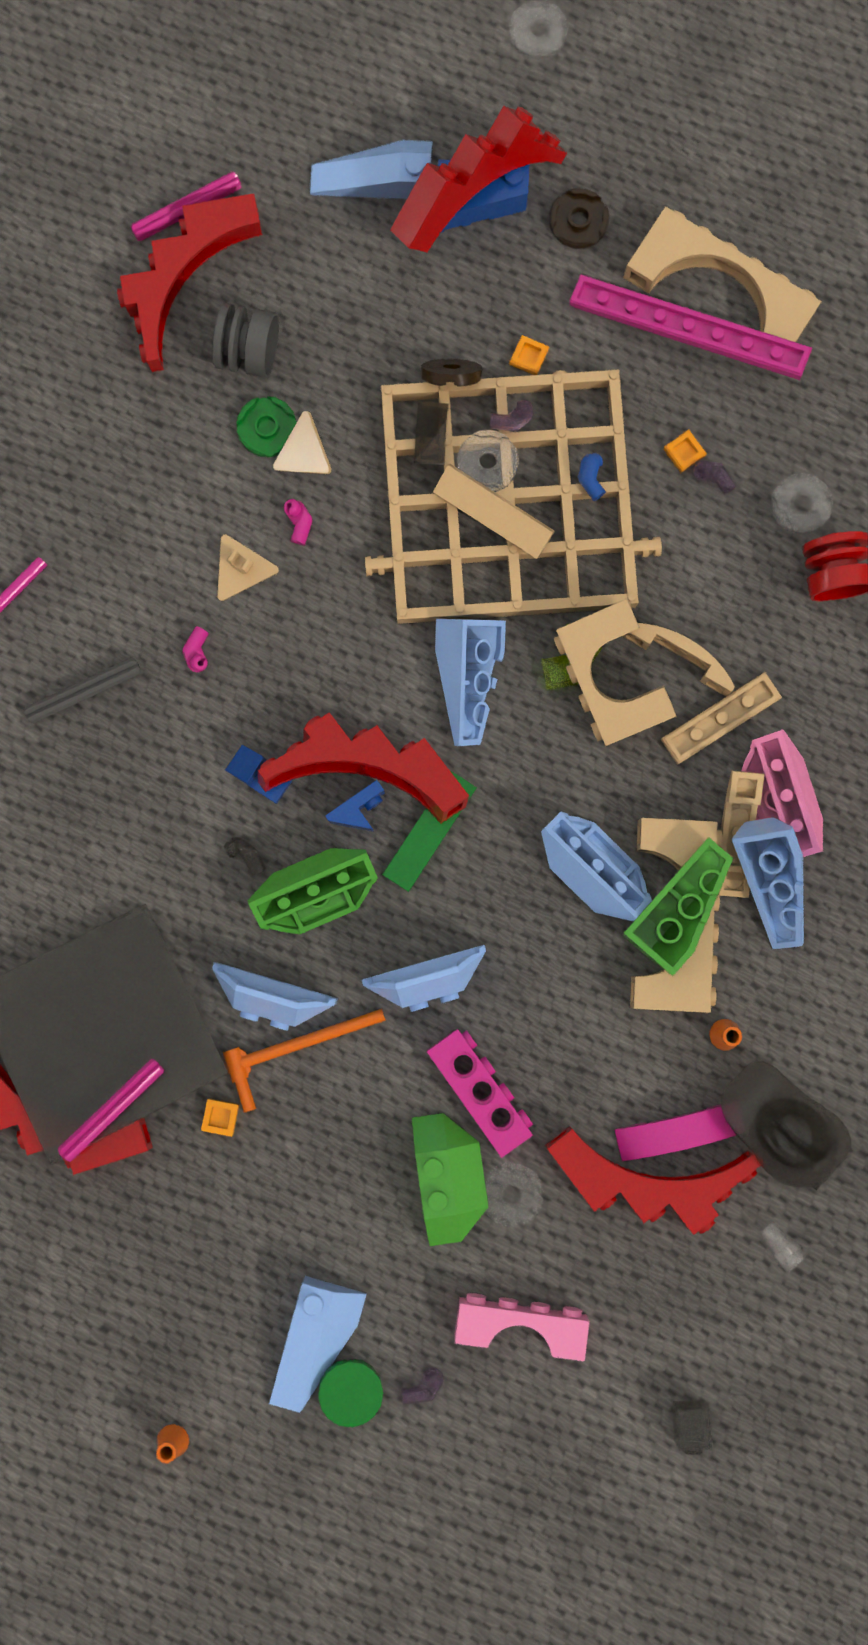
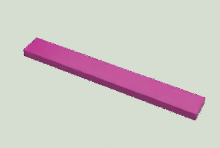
M581 274L569 301L570 306L797 380L801 379L812 352V347Z

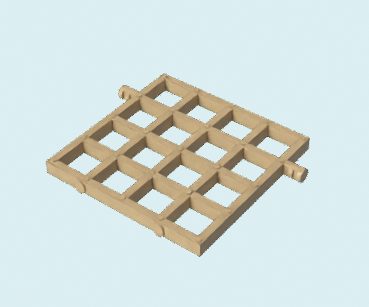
M561 370L545 375L485 378L476 384L468 386L454 385V382H446V385L443 386L427 382L381 385L393 557L384 558L382 555L371 559V556L365 557L366 576H373V573L385 575V572H394L397 624L436 621V619H476L602 610L625 599H628L631 608L637 607L639 602L635 555H641V557H649V554L661 556L662 544L660 537H653V540L641 538L639 541H633L619 370L567 373ZM607 387L610 426L567 429L564 390ZM551 391L553 430L509 432L507 394ZM495 395L498 433L452 436L450 398ZM439 399L441 437L395 440L393 402ZM612 442L615 481L599 483L606 491L601 498H617L620 537L575 540L572 500L591 499V497L581 484H571L568 445ZM555 446L558 485L514 488L511 449ZM499 450L502 489H493L492 491L514 505L560 501L563 541L548 542L539 558L564 556L567 598L522 601L519 559H533L534 557L506 540V545L460 548L458 508L435 493L399 496L396 457L443 453V467L445 471L449 464L454 466V453ZM447 509L449 549L403 552L400 512ZM621 553L624 594L580 597L577 555ZM507 560L510 602L465 605L462 563ZM451 564L453 605L407 608L404 567Z

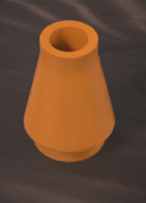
M721 1019L712 1025L710 1040L716 1048L728 1051L734 1049L741 1042L742 1033L734 1021ZM732 1030L734 1036H732L731 1041L728 1042L726 1039V1034L728 1031Z
M171 1424L160 1430L157 1436L156 1451L160 1462L170 1463L187 1450L189 1437L183 1427Z

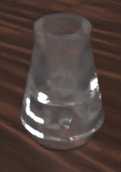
M774 1221L759 1232L778 1267H783L786 1272L794 1269L806 1258L805 1253L802 1251L804 1247L778 1227Z

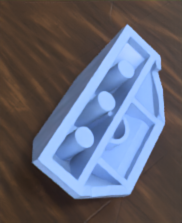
M561 811L541 831L549 868L595 913L634 921L651 903L652 898L650 893H647L646 883L640 867L594 822L580 817L569 816L568 813Z
M485 945L362 979V984L364 987L402 1008L409 1006L411 1012L429 1007L427 1001L440 998L441 1003L459 998L458 992L465 990L486 952Z
M214 962L212 967L232 1008L241 1011L240 1017L252 1021H258L259 1016L270 1019V1026L288 1031L289 1025L295 1027L336 1005L338 1000L336 997L222 963Z

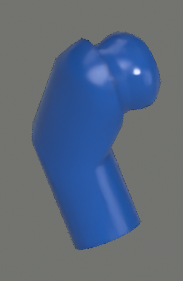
M597 453L587 454L583 457L578 473V481L593 501L598 500L606 493L596 479L598 470L603 465V459Z

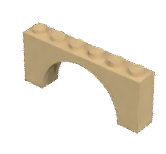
M666 206L627 264L623 277L645 292L650 293L658 282L676 271L693 267L719 270L735 278L750 293L759 313L761 332L793 342H797L822 302L811 291L800 289L792 284L783 274L774 273L764 267L760 260L746 256L738 251L737 247L732 243L723 242L713 236L706 227L695 225L687 220L681 212L672 211Z
M640 818L637 825L636 851L658 856L669 862L679 871L708 837L721 847L722 831L717 830L718 822ZM719 894L695 952L674 976H671L665 970L645 976H631L630 1008L711 1013V1006L716 1004V988L712 987V974L716 975L718 967L717 956L713 955V943L718 942L719 936L718 924H714V911H718L720 906Z

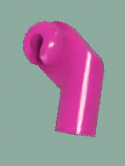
M289 499L284 504V512L295 526L290 541L305 546L312 525V516L301 501Z
M195 626L182 649L186 664L193 672H201L208 665L202 645L209 633L198 626Z

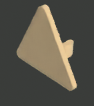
M302 412L273 464L274 470L315 474L331 473V466L310 412Z
M223 535L221 537L218 599L220 601H224L279 572L276 565L230 536Z

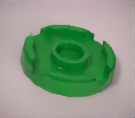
M267 396V398L258 397L252 399L244 405L237 416L236 425L240 442L249 452L260 457H273L280 454L297 422L293 410L285 401Z
M345 1359L337 1361L329 1367L321 1378L318 1397L321 1410L330 1421L344 1427H356L372 1419L381 1407L383 1398L381 1379L373 1366L363 1360L354 1359L346 1361Z

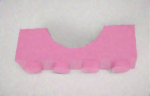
M468 1293L467 1298L459 1297L454 1338L455 1344L488 1348L492 1339L503 1329L511 1326H526L536 1330L545 1338L552 1357L585 1361L590 1321L586 1314H582V1309L564 1306L563 1311L550 1310V1305L546 1303L531 1302V1307L518 1305V1301L512 1298H499V1302L486 1301V1296Z

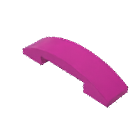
M738 1101L707 1107L705 1110L614 1129L621 1160L628 1161L713 1143L745 1132Z

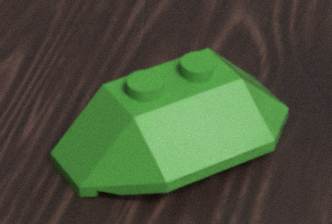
M330 848L274 872L247 901L261 929L269 930L270 928L280 932L302 934L358 910L372 884H375L378 877L366 850Z
M444 1113L412 1117L415 1157L429 1245L435 1246L462 1242L488 1208L480 1143Z

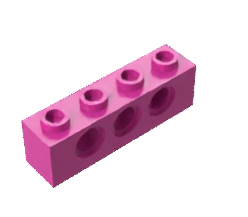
M457 1028L427 1049V1053L502 1158L533 1136L529 1130L533 1123L523 1109L517 1112L510 1101L514 1099V1096L504 1082L499 1086L491 1075L496 1071L485 1056L479 1059L473 1051L478 1045L466 1030L461 1034ZM461 1055L469 1056L472 1059V1067L465 1073L457 1071L454 1067L455 1059ZM483 1081L490 1085L491 1092L486 1098L480 1099L474 1096L473 1087L476 1083ZM498 1108L506 1109L509 1112L508 1121L502 1125L495 1124L491 1120L494 1110Z

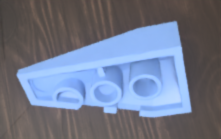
M401 140L313 164L311 167L310 195L407 199L427 163L431 164L432 141Z
M436 619L435 652L454 746L481 745L490 710L484 702L490 688L495 689L497 679L491 677L495 660L502 662L505 652L506 621Z
M774 817L744 822L733 836L732 842L772 949L800 947L804 944L803 854L792 826Z

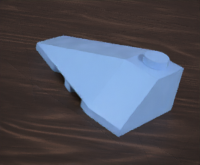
M305 1276L269 1404L299 1413L302 1411L320 1384L324 1373L332 1366L357 1328L367 1293Z

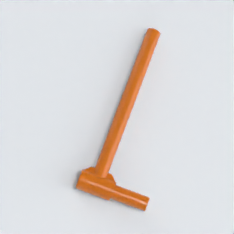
M382 1009L249 1054L239 1047L222 1052L232 1083L235 1082L244 1113L256 1109L247 1081L252 1070L251 1066L386 1021Z

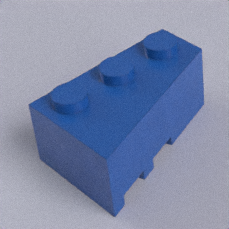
M438 159V166L441 163L448 165L451 160ZM530 164L506 173L475 194L454 215L441 232L458 226H468L473 222L485 219L491 220L526 211Z

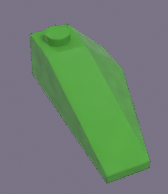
M708 837L622 936L647 958L671 976H674L696 950L733 857Z

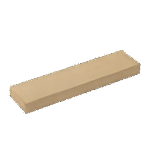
M452 464L446 467L433 491L536 559L540 557L555 532Z
M764 672L661 738V741L677 765H679L780 700L782 696Z

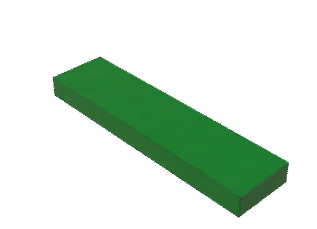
M451 771L470 799L477 787ZM426 808L382 875L409 892L462 810L440 824Z

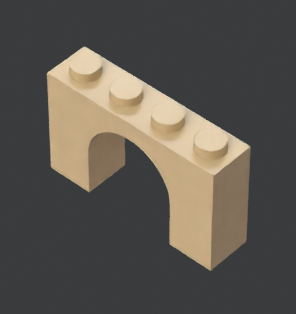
M628 599L557 629L558 636L554 637L559 653L561 655L566 653L571 664L566 666L572 683L578 682L583 694L578 695L585 713L591 711L595 722L591 724L594 735L597 741L603 739L605 746L676 717V712L664 685L632 699L618 700L603 694L593 680L591 667L598 649L609 641L639 629Z

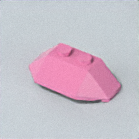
M784 730L752 740L751 749L741 771L765 774L761 806L758 805L756 820L774 817L792 826L803 857L822 852L823 817L804 758Z

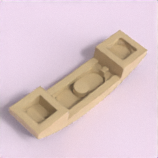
M638 623L639 629L622 636L647 650L652 641H655L705 670L700 682L725 697L735 687L725 669L708 651L677 632L660 626Z
M731 771L721 824V848L733 857V861L720 889V896L749 898L750 887L732 838L744 822L756 820L758 805L761 806L764 773Z

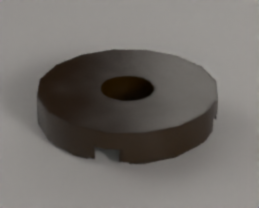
M573 188L554 201L549 215L550 228L554 237L563 245L573 249H586L597 244L604 237L609 225V210L596 192L585 188ZM576 212H582L587 216L588 220L586 223L579 225L572 221L571 216Z
M437 359L424 362L421 365V377L429 384L443 386L446 385V382H454V385L468 386L476 384L481 380L482 366L473 361Z

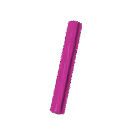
M230 172L133 223L131 230L136 239L142 241L177 223L179 219L184 218L182 206L222 199L239 190L241 182L235 172Z
M150 1059L58 1147L59 1154L66 1161H72L164 1072L163 1067L155 1059Z

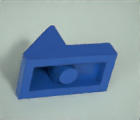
M241 745L225 771L277 804L293 780L282 783L265 792L258 783V770L267 761L266 758Z
M376 780L325 816L330 824L374 831L360 810L366 808L367 811H370L383 801L380 796L385 794V791L378 780Z

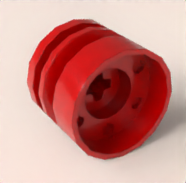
M862 531L832 533L813 539L802 546L803 555L808 558L804 562L806 569L820 570L807 578L809 596L812 601L821 602L846 599L868 593V564L860 563L868 559V547H866L868 545V533Z

